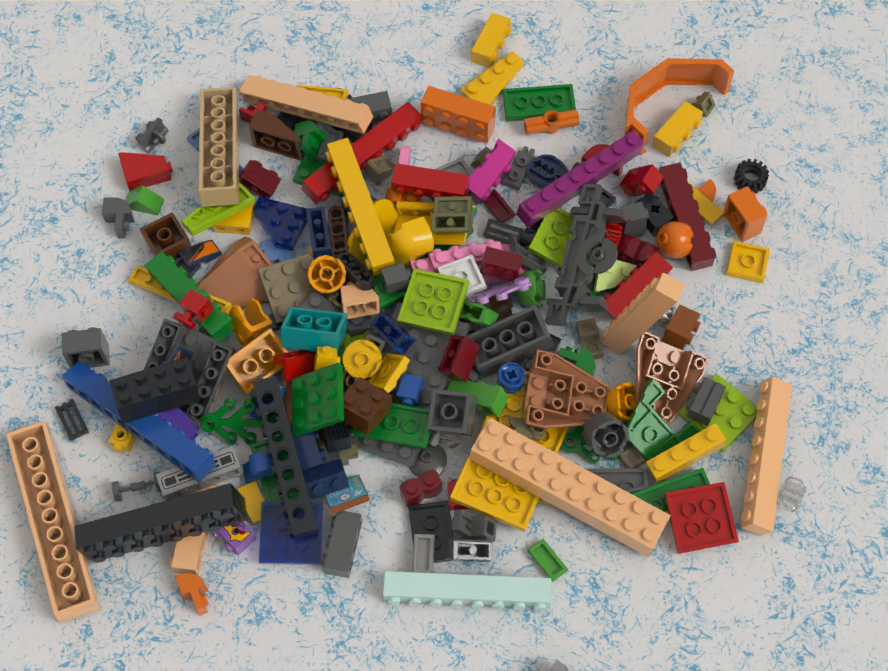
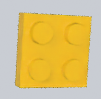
M385 353L379 371L372 377H369L367 381L389 393L395 388L400 375L406 371L410 360L403 355Z

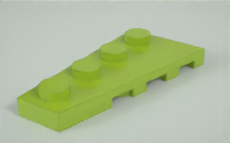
M239 182V204L198 207L182 220V225L192 236H195L254 204L255 197Z

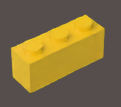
M491 13L471 50V62L488 68L492 66L493 62L496 63L499 56L498 52L500 49L503 50L506 37L511 35V19Z
M685 101L655 134L652 146L668 157L674 152L677 153L684 140L688 141L693 133L692 131L701 126L703 112Z

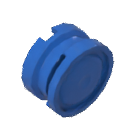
M505 363L499 369L497 385L501 386L505 393L512 394L520 391L525 381V370L522 366H518L517 363Z

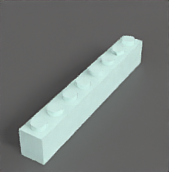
M385 571L383 597L384 601H388L392 605H398L400 602H409L408 604L414 606L421 605V603H429L431 606L450 604L452 607L471 605L473 608L492 606L494 609H503L505 606L513 607L515 610H524L525 607H529L537 611H544L551 606V578Z

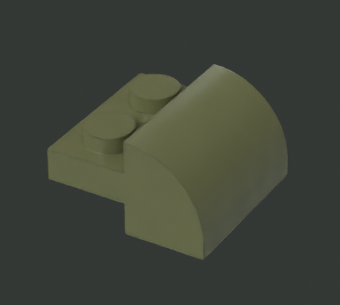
M471 196L435 197L431 232L470 233L473 228V198Z

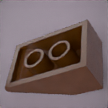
M257 110L249 125L253 147L302 161L304 154L300 149L301 139L274 114L268 111Z

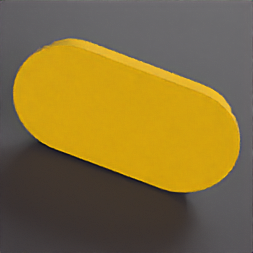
M387 199L373 201L385 237H387L389 233L393 234L398 220L397 208ZM353 230L348 239V252L353 254L363 265H366L359 247L360 238L356 239Z

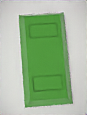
M541 539L527 550L548 578H551L552 582L568 571V568L544 539Z

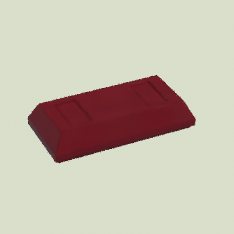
M496 189L490 191L491 194L486 201L482 200L499 222L504 223L516 216Z

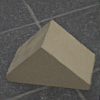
M387 156L370 159L367 162L365 174L378 186L394 172L395 164Z

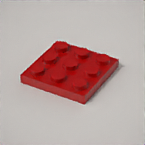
M725 482L664 494L668 514L671 515L669 519L678 554L739 542Z

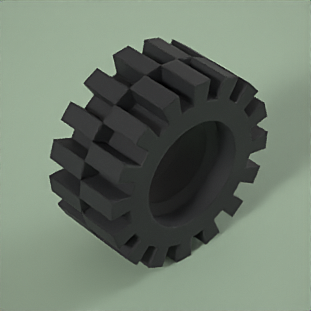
M747 159V162L743 160L742 163L738 164L735 171V186L738 185L737 188L739 190L748 186L751 192L754 191L755 194L758 191L761 192L765 188L769 177V170H766L767 166H762L763 162L761 161L757 163V159H754L753 162H751V159ZM754 173L758 176V179L749 180L744 174Z

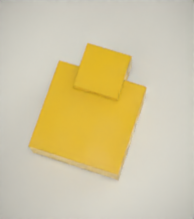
M256 201L254 204L213 225L214 232L250 235Z

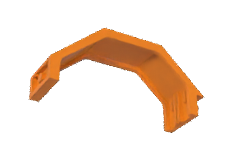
M667 58L630 84L624 136L634 130L645 143L644 146L647 145L648 140L646 136L649 134V131L634 117V108L664 86L712 85L725 95L730 90L734 70L722 59ZM644 147L640 153V156L646 152Z

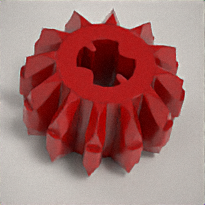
M606 223L605 229L608 233L604 235V238L611 240L617 247L621 240L622 223Z

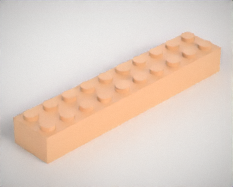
M489 418L470 450L468 459L646 557H649L671 516L492 418Z
M42 421L6 433L54 616L60 623L101 609L87 557L76 549L74 526L78 524L50 427L46 421Z

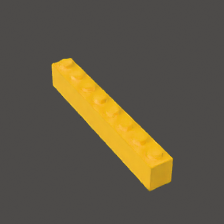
M348 138L328 143V151L325 154L328 163L332 162L333 164L331 171L333 177L338 178L336 184L339 193L343 192L344 197H342L345 208L348 207L350 210L348 217L350 223L355 224L353 230L356 239L360 238L361 243H359L361 253L367 256V259H365L367 269L372 270L374 276L381 274V269L394 266L395 261Z

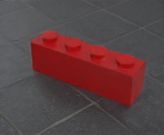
M396 163L391 186L392 190L398 194L408 193L416 197H431L434 200L435 197H464L467 195L469 177L466 174Z
M658 252L654 255L652 253L648 254L643 259L644 264L640 268L636 266L629 273L631 277L627 281L624 279L616 285L617 290L613 294L609 292L604 297L606 299L605 305L608 307L606 312L614 320L619 313L622 314L624 308L629 306L633 299H636L640 292H643L647 285H650L654 277L658 278L662 273L668 274L673 269Z

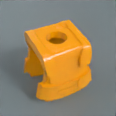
M254 298L246 305L245 312L242 311L240 306L237 307L235 305L228 314L233 319L231 324L235 330L232 333L237 334L236 339L242 346L266 329H269L272 324L271 319L262 311L258 300Z

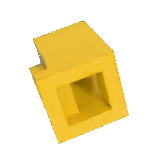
M116 423L108 442L112 450L123 453V451L130 453L136 437Z

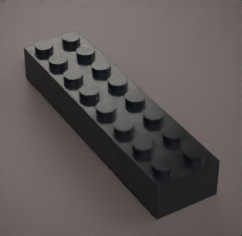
M229 483L74 526L76 549L93 562L100 563L107 558L122 557L129 552H141L144 548L159 547L163 543L170 541L178 542L185 537L200 536L203 532L218 531L225 526H237L241 522L248 521L245 498Z

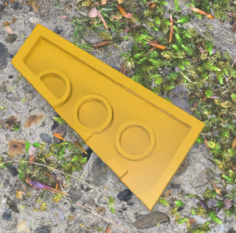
M513 51L461 88V94L464 97L493 105L502 89H505L509 81H512L522 69L524 61Z

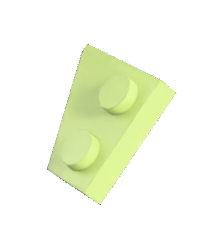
M616 260L608 271L596 274L593 292L616 288L620 281L623 279L627 281L631 277L629 273L637 265Z

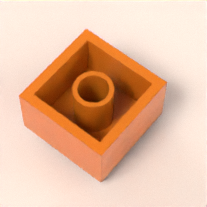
M746 186L728 195L724 208V217L740 240L744 242L761 234L768 214L766 208L761 206L757 200L756 194L753 191L751 192L749 187Z

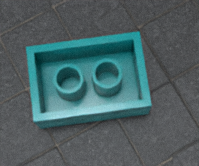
M290 307L281 326V347L315 352L317 351V346H330L337 348V354H339L347 335V313Z

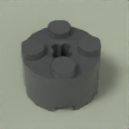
M608 411L595 414L583 424V435L587 445L600 456H605L606 458L616 457L624 451L623 447L626 445V442H629V431L626 425Z

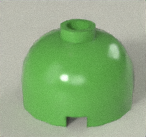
M541 270L526 271L519 276V278L527 276L532 281V285L529 286L528 290L522 292L514 291V295L518 297L524 306H544L542 301L546 300L545 280H541L540 275H543Z

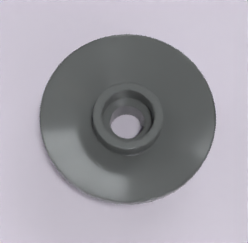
M428 444L426 450L420 449L413 468L409 467V469L417 477L429 470H436L438 475H440L447 464L446 453L439 444L436 447ZM429 455L431 458L425 460L423 457Z

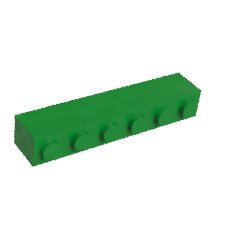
M161 251L144 265L150 275L178 304L190 289L207 299L210 298L204 289L200 291L197 288L199 285L192 277L190 279L187 277L188 274L182 266L177 267L175 265L177 262L170 254L166 256ZM214 300L211 302L214 309L203 323L195 318L193 320L209 336L222 341L235 329L231 324L233 319L227 313L223 314L220 311L222 308Z

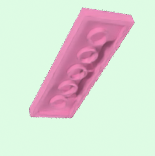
M490 239L480 245L473 242L463 248L452 246L446 251L435 249L429 253L428 258L410 261L409 266L412 273L414 268L438 273L437 267L473 255L480 270L486 246L511 252L509 244L501 245L500 241L495 242ZM521 264L517 278L527 271L525 265ZM481 274L485 284L505 281L502 278L499 279L498 277L495 278V276Z

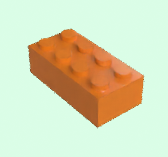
M432 86L427 87L420 102L421 115L423 116L421 123L488 144L495 128L496 106Z

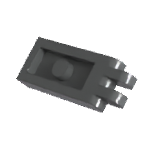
M524 146L522 151L518 150L511 163V170L502 180V185L519 191L527 176V166L535 158L533 156L535 153L534 149L531 148L529 154L527 153L529 148L527 146Z

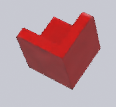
M259 102L256 107L249 105L247 109L240 107L239 114L241 120L251 123L257 110L267 111L266 104Z

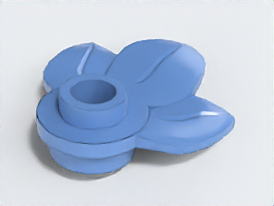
M285 235L264 240L259 245V248L271 262L276 260L283 262L292 259L291 242Z

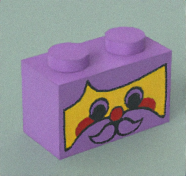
M244 522L237 526L229 525L222 527L218 531H210L217 539L221 537L225 541L223 545L230 553L234 551L237 555H240L256 540L254 532Z

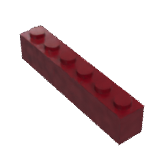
M681 162L659 167L660 173L664 176L660 184L669 210L673 213V221L686 223L693 232V238L691 237L690 243L693 244L692 249L686 256L690 270L694 271L713 266L716 259V251L714 248H711L710 235L708 231H705L703 216L699 215L698 201L693 198V188L691 184H688L686 169H683Z

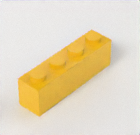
M717 423L648 460L646 468L657 485L726 446L727 439Z

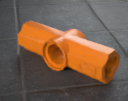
M576 109L559 113L550 110L543 116L524 119V129L527 135L540 132L554 134L559 129L578 126L580 123L579 114Z

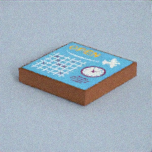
M359 474L347 478L349 488L324 495L331 514L370 500Z

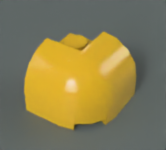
M424 217L401 224V229L394 234L389 233L386 237L396 264L403 263L404 267H408L410 261L416 258L419 259L426 253L433 251L434 239Z

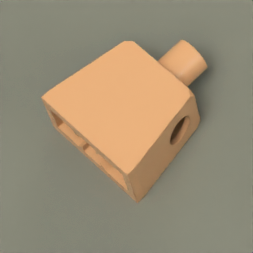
M352 281L340 288L342 311L347 313V319L380 313L379 296L373 289L368 291L360 290Z

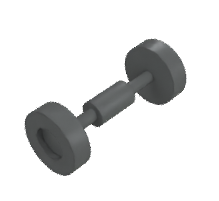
M160 471L153 473L154 481L146 483L145 481L137 482L125 488H121L119 481L112 482L115 501L123 500L122 492L143 490L151 485H156L157 491L161 492L156 474L160 473Z

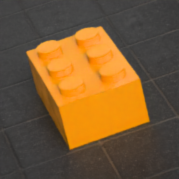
M269 328L233 353L225 371L241 393L248 394L251 391L250 389L254 388L253 382L258 381L259 377L263 379L269 378L283 368V366L273 364V356L288 353L286 348L281 347V341L273 330Z

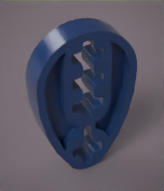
M549 154L534 158L527 166V175L530 182L541 189L569 172L561 160Z

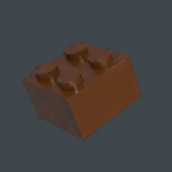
M173 212L139 228L153 257L162 251L166 256L170 254L175 260L180 257L179 252L191 246L189 238Z
M361 377L343 394L344 422L367 436L392 409V395Z

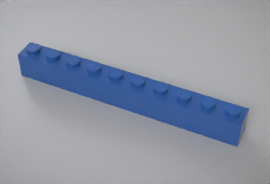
M78 361L62 375L67 388L197 482H200L216 467L213 459L214 454L208 448L203 449L200 447L195 439L186 437V434L178 428L176 430L168 420H162L158 414L122 424L110 382L101 373H95L90 365L87 364L85 366Z

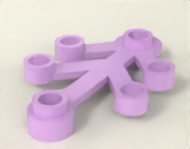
M526 276L517 278L514 282L501 283L502 286L488 285L484 291L466 296L465 299L473 302L474 297H477L479 304H486L489 302V297L496 295L497 301L505 300L510 292L528 290L529 286L532 285V281Z

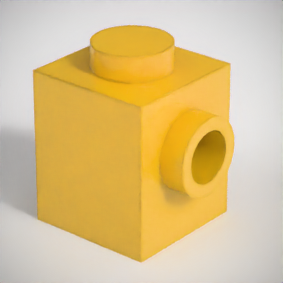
M317 346L314 371L340 363V357L337 356V348Z

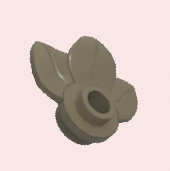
M509 416V423L514 428V431L535 440L544 438L546 434L545 429L526 425L524 417Z

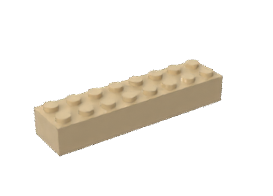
M236 87L200 89L199 196L202 207L239 204V105Z

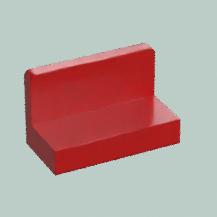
M297 350L273 356V364L283 366V379L285 382H290L296 377L314 371L316 352Z

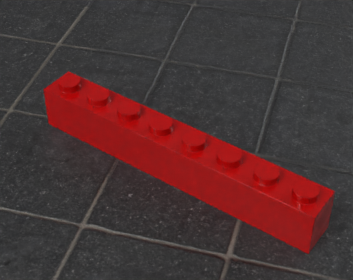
M409 102L405 103L351 144L362 172L366 170L368 160L382 157L383 153L391 151L398 141H404L411 131L415 132L420 128L423 116ZM332 162L326 163L302 183L301 190L315 205L321 201L325 202L332 192L339 191L336 184L338 178H334L331 171Z

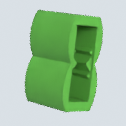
M465 299L459 318L472 324L487 327L496 323L498 313L482 304L472 303Z

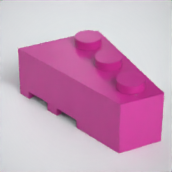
M500 139L496 141L493 150L487 153L484 161L469 177L468 189L473 201L477 204L482 200L486 201L491 194V188H496L502 180L500 177L503 173L507 175L512 168L510 164L516 151Z

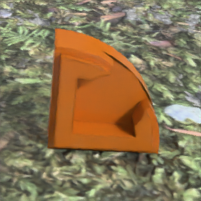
M709 179L698 190L713 202L716 195V186Z

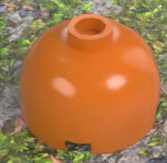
M678 221L664 224L656 236V246L659 248V251L664 256L672 259H681L687 256L693 245L690 244L691 237L693 238L691 227L686 223Z

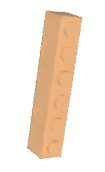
M218 483V484H215V485H213V486L207 487V488H205V489L199 490V491H197V492H200V491H203V490H207V489H211V488H214V487H218L219 483ZM208 531L203 532L200 536H188L181 541L174 542V546H176L174 554H171L169 565L174 573H193L199 576Z

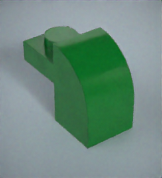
M304 121L296 124L294 133L301 139L300 149L310 159L316 158L320 143L326 142L325 133L313 121Z
M566 346V349H560L559 356L576 363L575 366L594 377L596 370L595 361L592 354L586 348L582 347L579 354L576 349Z

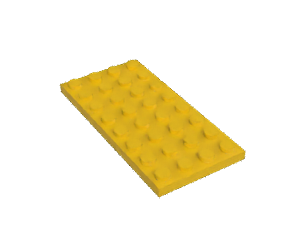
M525 370V381L520 391L512 394L506 393L509 399L499 418L487 415L478 437L489 418L514 430L509 423V416L523 418L522 409L529 371ZM569 427L545 429L546 434L543 439H529L558 454ZM467 459L450 496V500L523 532L526 530L539 499L534 494L470 459Z

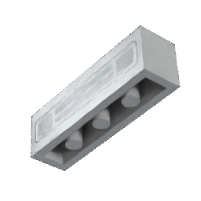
M225 446L213 453L216 467L200 482H197L178 467L166 468L156 474L165 501L189 495L244 474L234 447Z

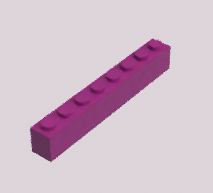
M634 130L520 203L516 215L529 228L579 195L583 184H596L640 155L645 143Z

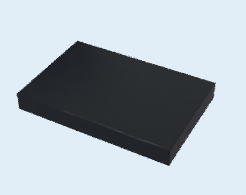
M448 500L408 505L413 547L414 534L435 535L434 563L451 561L445 559L446 539H454Z

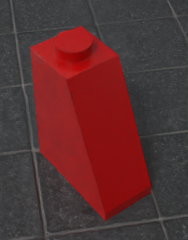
M118 153L129 191L142 185L149 187L172 180L170 173L173 172L171 163L166 162L165 156Z

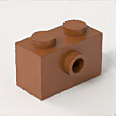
M679 304L665 329L662 342L680 350H683L686 344L690 345L694 337L692 333H697L701 324L698 321L700 313Z

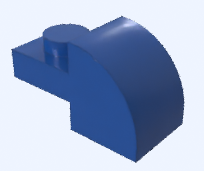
M267 451L250 455L249 461L243 464L245 483L248 484L258 481L263 477L273 476L271 464H274L273 457H268Z

